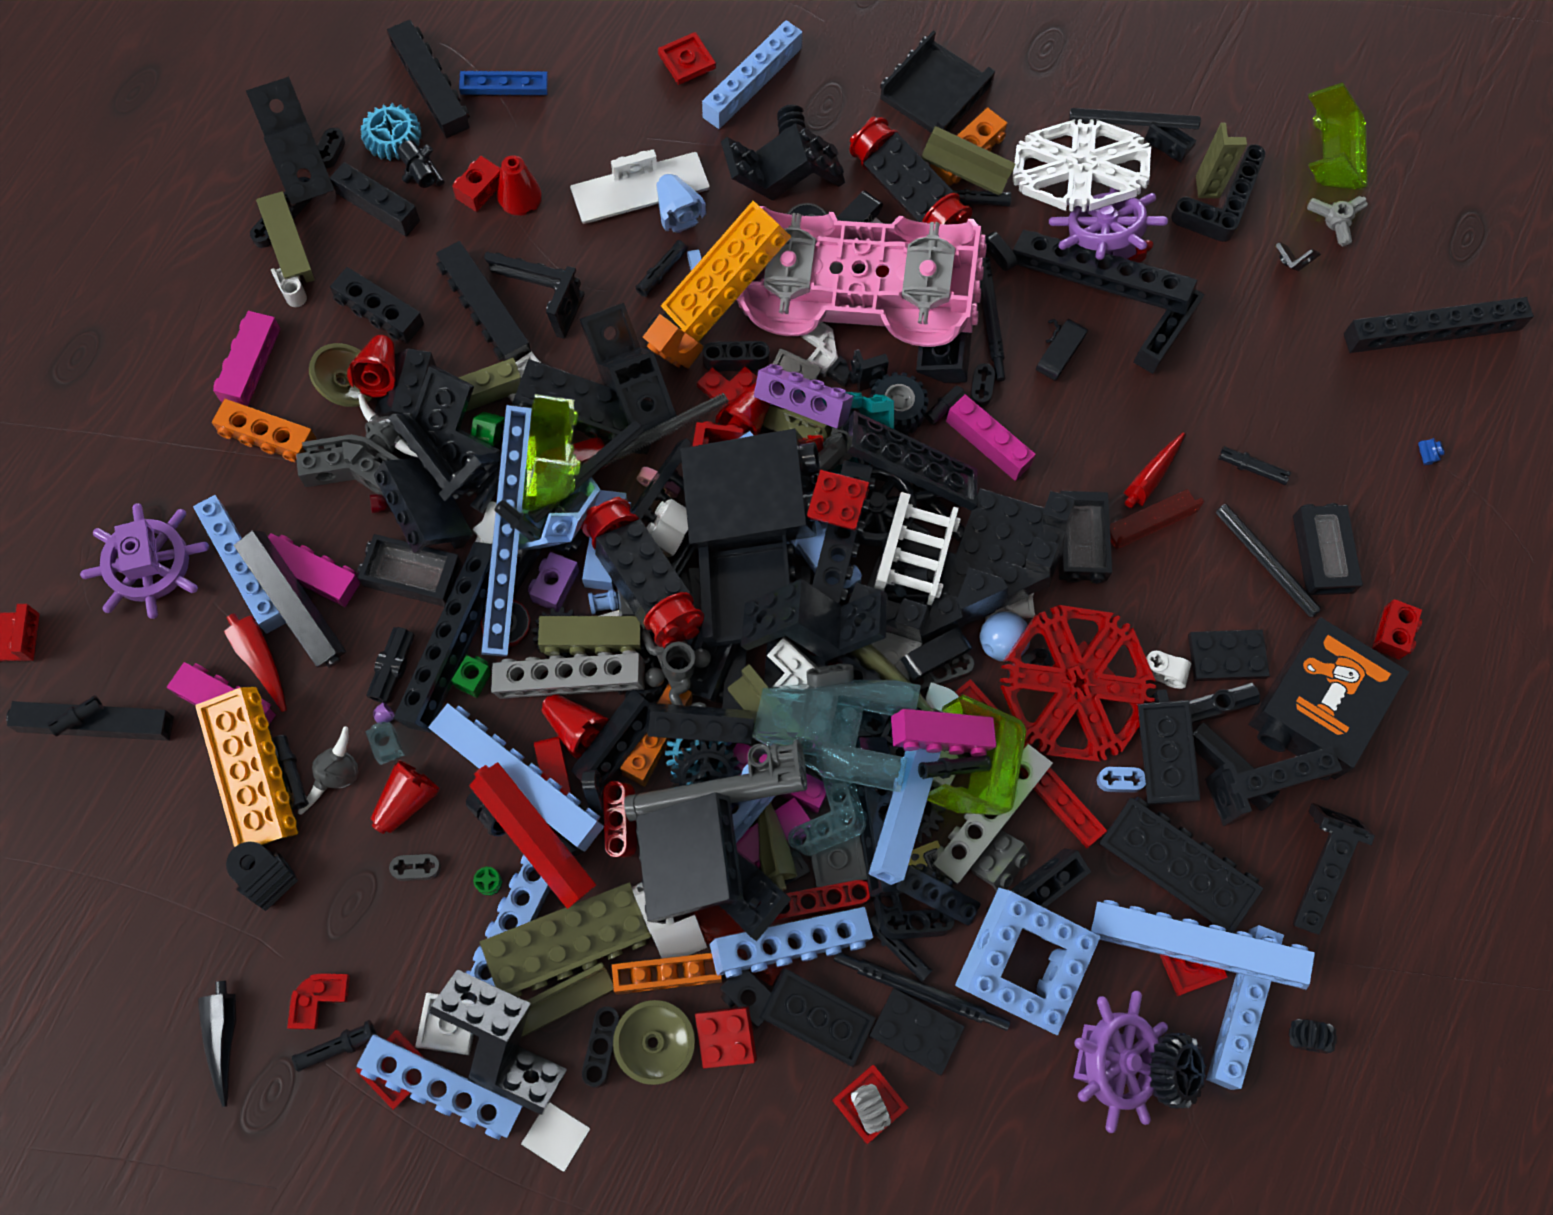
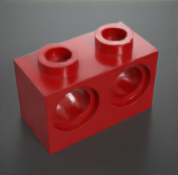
M1393 599L1384 607L1372 649L1399 660L1407 654H1411L1416 645L1414 640L1415 633L1419 631L1422 625V619H1420L1422 609ZM1399 616L1402 617L1406 623L1402 622ZM1393 637L1399 641V644L1394 642Z

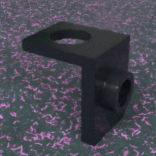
M1281 242L1276 244L1281 253L1279 258L1282 263L1296 271H1300L1321 255L1320 252L1311 249L1296 260L1286 244Z

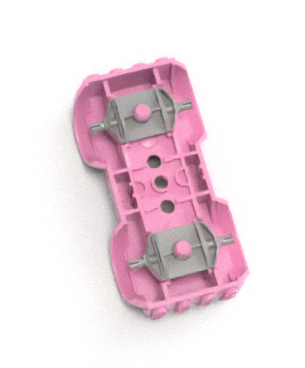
M760 206L791 235L788 242L736 299L744 315L748 316L753 323L763 330L782 336H801L814 331L821 322L886 326L894 337L905 343L923 347H935L953 341L960 332L972 333L973 325H977V303H980L981 299L980 280H983L984 273L983 258L986 256V235H982L981 226H978L974 219H968L963 224L943 225L935 222V224L934 222H930V224L909 220L904 216H898L892 224L837 221L834 212H829V214L823 216H802L798 213L797 215L796 213L789 215L771 211L765 206ZM835 262L843 265V270L839 274L830 272V266ZM857 264L866 266L864 272L860 274L854 273L853 268ZM881 265L889 268V274L883 278L876 275V269Z

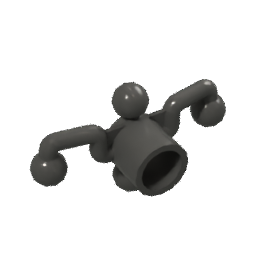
M641 627V639L647 651L651 655L657 656L662 666V669L655 667L646 672V683L652 687H659L663 684L665 678L668 679L671 686L669 691L671 704L683 705L679 695L689 690L691 685L690 678L694 673L695 666L704 668L711 662L710 653L703 648L693 651L684 642L671 643L665 649L656 646L650 634L653 631ZM675 658H682L688 663V666L678 670L673 669L668 664ZM696 702L691 705L698 707H707L704 703Z

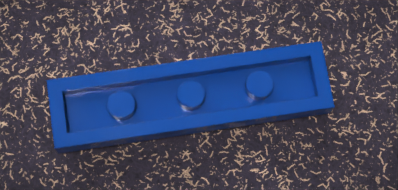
M460 71L459 91L460 95H547L548 74L547 71Z

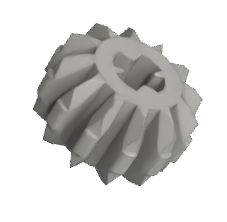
M872 1083L866 1086L863 1085L852 1092V1102L867 1133H878L890 1125L891 1118L875 1085Z

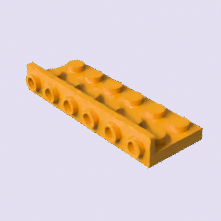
M752 201L664 301L661 307L686 334L699 342L788 242L791 235L759 205Z
M241 687L195 705L234 847L248 841L265 845L298 834L296 819L291 810L289 795L284 785L282 770L278 764L275 745L271 739L268 720L265 717L261 704L262 699L257 687Z

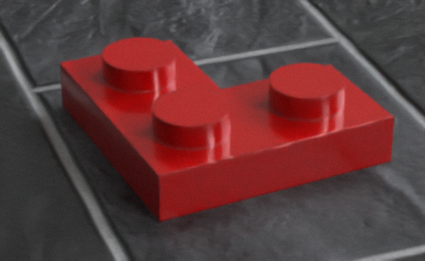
M712 367L697 382V387L713 399L719 396V394L722 395L724 393L729 404L756 383L757 376L744 367L733 379L728 381Z

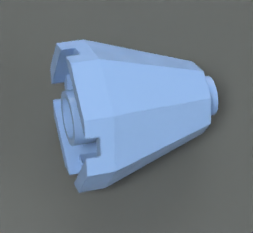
M665 174L660 177L656 186L661 223L665 231H669V228H671L673 232L679 233L694 227L698 223L697 218L699 216L703 218L706 215V204L703 198L677 175Z

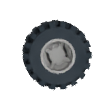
M893 372L890 377L886 374L882 380L878 379L875 386L872 387L870 397H873L874 394H879L894 400V430L908 435L909 431L913 433L917 427H920L928 408L929 398H926L927 390L922 389L923 384L921 382L917 383L915 381L916 377H906L907 373L902 372V375H898L897 372Z

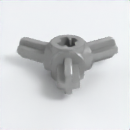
M1358 196L1349 203L1339 201L1337 203L1333 202L1330 205L1312 198L1307 209L1324 216L1327 226L1336 231L1338 244L1346 246L1352 242L1349 229L1352 224L1351 220L1354 219L1357 212L1367 207V199Z

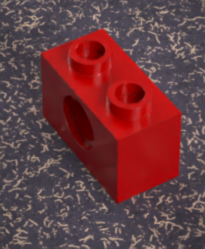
M480 156L469 165L467 171L462 176H459L452 185L456 199L477 212L498 190L501 168Z

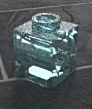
M390 722L376 723L370 730L365 731L374 757L380 765L404 756L396 730ZM385 736L390 737L386 745L379 746L381 738Z

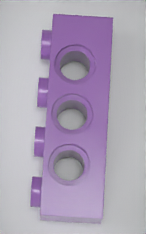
M770 364L758 371L754 392L755 398L836 429L843 426L849 418L853 396L847 394L844 389L825 386L824 382L820 380L806 379L801 373L787 372L776 364ZM822 398L826 401L827 406L824 405Z

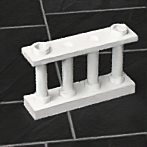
M901 492L874 588L884 591L886 583L891 585V582L928 592L927 604L932 605L935 597L940 598L943 584L939 583L952 531L957 532L960 518L956 517L958 508L953 507L950 517L938 515L912 507L913 505L908 503L911 494ZM909 517L947 527L944 539L906 529L907 526L902 525L904 518L909 519ZM905 538L940 548L938 561L900 551L901 548L896 547L898 539L903 540ZM899 560L934 570L933 582L929 583L894 573L895 570L890 569L892 561L897 562Z

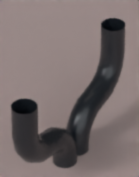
M1056 319L1048 320L1049 324L1054 322L1057 329L1054 331L1053 336L1046 340V343L1052 342L1061 330V325H1058Z

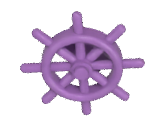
M1111 187L1109 193L1097 194L1092 197L1094 199H1101L1106 195L1119 192V190ZM1150 193L1141 199L1133 197L1089 211V206L1086 207L1085 212H1082L1081 206H1075L1073 211L1070 212L1069 217H1051L1049 224L1051 226H1069L1070 237L1059 243L1061 250L1078 244L1087 249L1097 250L1096 258L1098 260L1104 259L1105 253L1127 259L1136 254V247L1140 250H1144L1147 247L1146 241L1141 239L1147 226H1165L1168 223V218L1165 216H1147L1145 206L1156 200V195Z
M136 503L132 507L133 522L114 526L115 532L112 535L100 528L94 529L93 535L105 542L100 556V566L82 570L80 576L83 579L103 576L108 586L114 590V593L103 606L105 613H111L124 597L133 601H145L147 616L150 619H155L158 616L156 599L167 595L177 586L190 593L197 591V585L184 578L188 569L189 555L207 551L209 544L207 542L186 545L183 538L175 530L186 516L184 509H178L166 524L159 520L144 519L143 507L141 504ZM169 538L174 549L158 552ZM174 559L171 569L160 564L162 561ZM116 572L123 573L126 576L122 582L118 580ZM159 574L164 577L159 582L153 583L152 575ZM138 578H142V588L131 587Z
M1139 991L1132 992L1128 1013H1112L1107 998L1099 997L1097 1004L1103 1019L1096 1026L1084 1024L1082 1038H1077L1074 1043L1076 1048L1079 1049L1074 1078L1088 1083L1078 1093V1098L1080 1101L1086 1102L1095 1095L1100 1102L1109 1107L1106 1121V1130L1109 1133H1114L1117 1130L1120 1109L1131 1110L1136 1108L1142 1124L1147 1125L1151 1122V1117L1145 1104L1154 1088L1150 1087L1152 1080L1148 1074L1151 1071V1067L1148 1064L1152 1060L1150 1053H1154V1044L1158 1043V1038L1168 1030V1026L1165 1022H1160L1152 1029L1150 1024L1139 1016L1142 994ZM1125 1026L1124 1034H1120L1118 1029ZM1136 1035L1138 1042L1133 1045L1134 1036ZM1137 1072L1140 1073V1074H1139V1077H1138V1080L1136 1079V1076H1135V1074H1136ZM1125 1083H1126L1127 1086H1128L1129 1092H1128L1127 1094L1123 1095V1094H1124Z

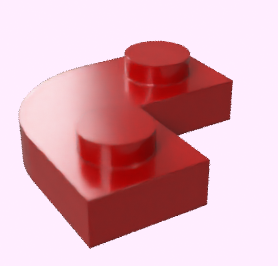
M313 974L304 980L296 991L294 990L292 993L287 1028L317 1030L320 1002L347 1003L350 975Z

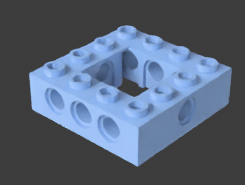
M998 888L955 986L1058 1036L1101 936L1012 891ZM1022 929L1064 948L1055 949L1050 954L1048 959L1050 962L1042 980L1039 979L1037 984L1038 995L1001 978Z

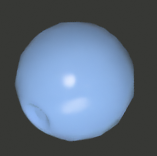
M1003 611L991 615L982 625L980 632V642L985 653L997 661H1003L1028 626L1027 622L1014 612ZM1030 642L1027 644V646L1025 647V649H1024L1023 652L1021 653V656H1022V655L1025 653V651L1029 648Z

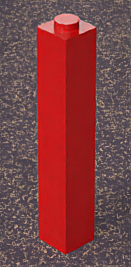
M498 762L491 767L484 765L474 773L476 778L469 785L470 788L567 909L596 886L595 882Z

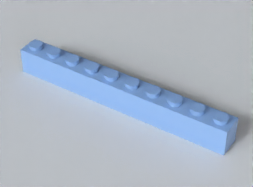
M507 405L496 505L500 501L506 500L521 513L532 408ZM496 512L481 655L507 657L519 531L510 528L511 524Z

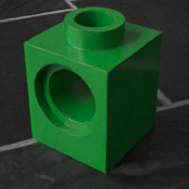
M487 412L480 413L473 418L471 435L491 446L496 445L501 441L500 433L503 432L501 425L504 424L505 417Z
M466 655L451 681L455 688L478 698L492 672L488 662L478 656H475L473 659ZM471 671H479L476 678H467Z

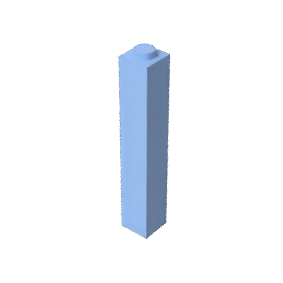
M926 749L905 752L869 871L870 875L890 885L900 882L905 878L933 781V777L922 779L919 776L918 765L921 762L938 761L941 752L928 753Z

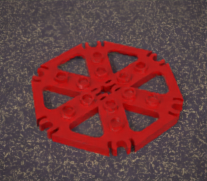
M1063 605L1050 608L1052 612L1051 619L1047 617L1045 611L1035 615L1003 661H1008L1012 664L1002 665L1001 669L1009 670L1010 677L1000 678V682L1010 683V687L1004 685L1000 687L1022 739L1026 740V743L1032 745L1034 740L1037 739L1040 743L1037 751H1045L1042 755L1095 762L1107 760L1105 750L1108 748L1111 755H1118V752L1124 750L1139 728L1138 704L1155 701V698H1150L1146 695V690L1156 689V685L1146 684V680L1151 682L1156 680L1134 628H1130L1129 623L1124 624L1121 629L1118 628L1119 615L1111 618L1114 614L1111 612ZM1071 618L1094 621L1098 625L1097 634L1082 655L1068 625V621ZM1039 633L1044 636L1057 667L1028 664L1021 660V653L1035 634ZM1121 645L1128 648L1137 672L1133 678L1102 674ZM1076 677L1078 680H1083V684L1080 685L1081 690L1073 685L1076 682ZM1026 689L1055 693L1035 722L1030 723L1025 719L1017 700L1019 690ZM1100 699L1129 703L1132 706L1133 713L1119 733H1114ZM1075 712L1088 740V744L1084 749L1060 747L1056 743V739Z

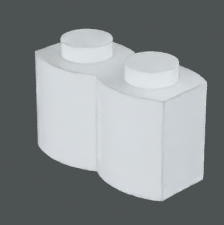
M672 499L667 500L665 503L662 501L655 511L657 515L655 522H650L646 527L666 557H671L675 554L688 530L686 508Z

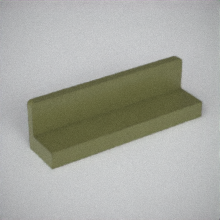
M1220 123L1196 174L1198 198L1221 197L1247 146L1246 137H1228L1226 123Z
M936 126L921 156L924 161L997 195L1002 194L1006 182L1016 165L1014 162Z
M283 191L257 198L256 201L284 279L303 275L306 283L314 281L312 270Z
M750 664L742 669V677L730 685L728 691L743 710H750L754 718V724L771 745L793 744L794 739H800L804 754L812 749L813 741Z
M599 963L527 1000L531 1005L521 1038L614 991L612 980L604 964Z

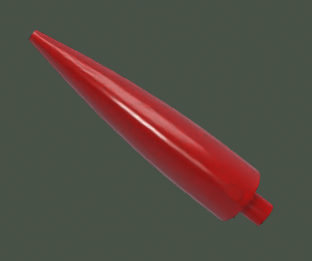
M1184 432L1163 448L1124 492L1128 496L1125 501L1127 507L1132 508L1136 502L1141 506L1145 504L1174 460L1185 437Z
M236 613L230 614L226 617L230 627L224 633L234 651L261 681L282 712L287 711L279 675L257 621L253 615L239 620Z

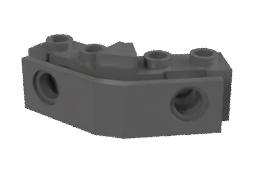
M353 434L302 442L306 453L296 454L298 476L305 487L357 480L376 494L382 495L383 493L375 481L374 473L383 461L399 459L366 437ZM318 446H324V449H318Z

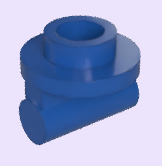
M1435 438L1418 443L1424 465L1440 461L1441 455L1445 454L1441 441L1436 442Z

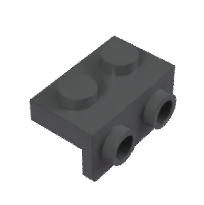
M1000 830L970 870L974 875L992 885L997 892L998 888L1007 889L1012 885L1014 877L1028 864L1031 855L1023 842Z

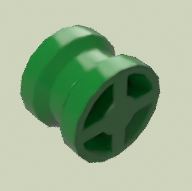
M492 867L480 868L475 873L473 879L476 889L486 896L498 893L503 883L500 874Z

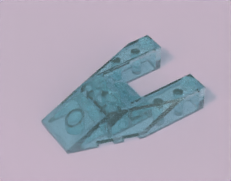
M853 680L851 682L820 687L799 684L763 688L752 738L767 746L775 744L779 746L793 744L794 739H800L804 750L805 765L818 772L822 777L901 792L907 758L856 748L863 710L891 716L903 709L916 710L921 685L897 680Z

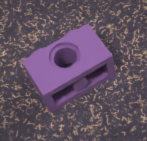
M550 552L547 559L544 558L539 566L540 573L537 579L531 581L528 592L533 603L550 610L554 608L555 612H559L579 573L577 562ZM551 578L558 579L557 583L553 585L547 584V581Z

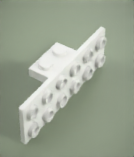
M654 149L612 160L611 175L570 186L583 224L659 204L656 183L665 174L677 175L697 193L709 190V183L697 152L657 162Z

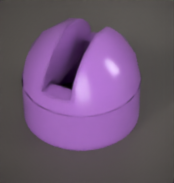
M385 702L378 705L373 712V717L379 724L391 722L395 715Z

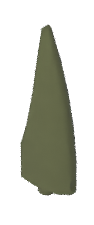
M872 644L851 652L850 655L856 657L861 662L860 665L865 669L876 671L881 676V680L888 685L890 683L896 685L902 691L901 694L904 695L905 700L924 711L934 712L911 682Z
M770 802L758 816L759 860L762 871L784 891L786 890L784 880L797 877V872L785 833Z

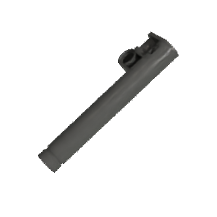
M794 739L793 744L779 746L778 744L769 746L756 744L752 746L747 757L749 774L628 795L624 800L626 816L629 821H636V816L714 792L730 796L732 804L806 791L807 776L802 743L800 739ZM767 754L766 760L759 764V758Z

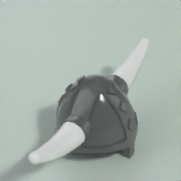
M360 393L358 395L360 407L368 421L365 424L366 438L391 454L395 449H398L403 453L418 457L409 449L408 443L402 435L396 432L394 425L388 419L390 416L380 417L374 413L367 404L363 394Z
M347 726L343 727L335 747L325 750L314 759L312 770L315 782L307 797L309 804L299 809L298 814L301 815L309 809L328 787L345 788L357 780L359 773L358 765L354 758L346 751L349 739V729Z

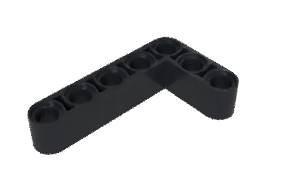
M1256 144L1248 146L1239 163L1222 209L1190 197H1182L1178 200L1171 215L1174 224L1217 241H1229L1239 225L1266 154L1264 148Z

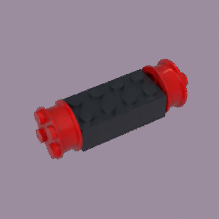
M875 116L870 118L867 124L850 138V154L861 160L862 167L869 171L914 221L953 225L966 223L971 218L972 208L964 206L960 202V196L954 193L900 136L897 130H891L888 127V121L885 118H877Z
M614 497L598 506L589 508L586 512L587 516L582 523V531L586 536L592 538V547L595 550V555L642 627L653 631L655 634L654 641L657 646L665 649L671 643L694 638L699 633L698 628L704 621V613L694 607L693 597L639 517L631 514L628 501L621 497Z

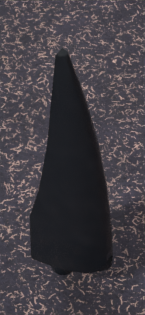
M216 981V995L198 998L199 1015L210 1074L221 1105L226 1107L228 1104L231 1046L236 1025L235 994H227V981Z

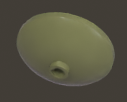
M333 343L319 348L314 353L309 363V376L316 390L327 400L346 407L360 406L358 398L360 389L355 385L354 387L350 385L347 378V370L350 363L361 350L347 344ZM363 395L367 403L374 398Z
M659 1000L645 1001L630 1008L619 1020L613 1037V1050L620 1068L635 1081L650 1085L663 1084L679 1076L688 1066L695 1045L694 1031L687 1016L671 1003ZM650 1037L657 1039V1046L654 1048L648 1046V1039Z

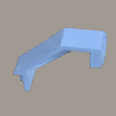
M564 468L559 485L578 468ZM589 478L572 493L575 494L582 491L588 496L579 512H550L538 523L531 520L528 516V511L555 488H536L530 508H522V512L526 514L525 517L537 528L541 529L545 522L546 524L541 538L534 535L535 540L532 542L519 532L518 550L541 549L571 542L582 527V523L587 516V510L595 506L600 488L593 478Z

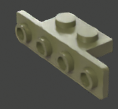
M773 405L769 407L762 427L773 432L795 428L803 438H808L807 435L819 434L823 435V440L825 441L832 435L831 426L787 409L782 410Z

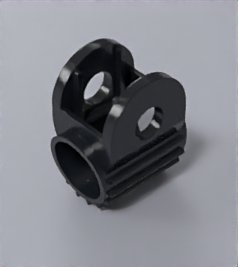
M248 841L240 843L231 850L227 857L226 869L229 876L239 886L236 890L265 911L298 881L292 868L278 851L273 853L257 842Z

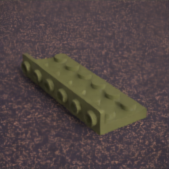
M629 882L578 902L569 909L563 908L479 941L495 987L519 997L522 995L521 990L529 986L532 987V990L539 989L548 985L547 979L554 976H557L558 980L573 975L572 969L582 965L583 970L597 965L598 958L607 955L609 960L622 955V949L631 945L634 950L648 944L646 939L652 937V934L647 930Z

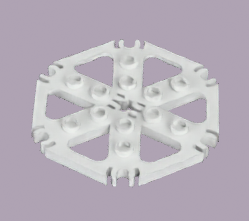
M1079 119L1077 125H1075V120L1029 133V135L1025 136V142L1020 141L1019 145L1017 144L1013 182L1015 186L1019 185V191L1022 194L1065 211L1067 205H1069L1070 211H1073L1075 206H1081L1082 212H1085L1086 207L1089 206V211L1137 197V194L1141 193V187L1147 188L1150 176L1151 147H1149V143L1143 144L1144 138L1140 137L1141 135L1097 120L1096 125H1094L1093 119H1090L1089 124H1082V119ZM1065 135L1072 136V149L1049 140ZM1099 136L1119 141L1095 149V139ZM1027 158H1035L1048 163L1029 170H1023L1024 161ZM1138 160L1141 163L1140 172L1117 166V164ZM1069 179L1068 192L1063 198H1056L1050 193L1039 190L1040 188ZM1092 180L1110 186L1120 192L1106 195L1101 199H1094L1091 196Z

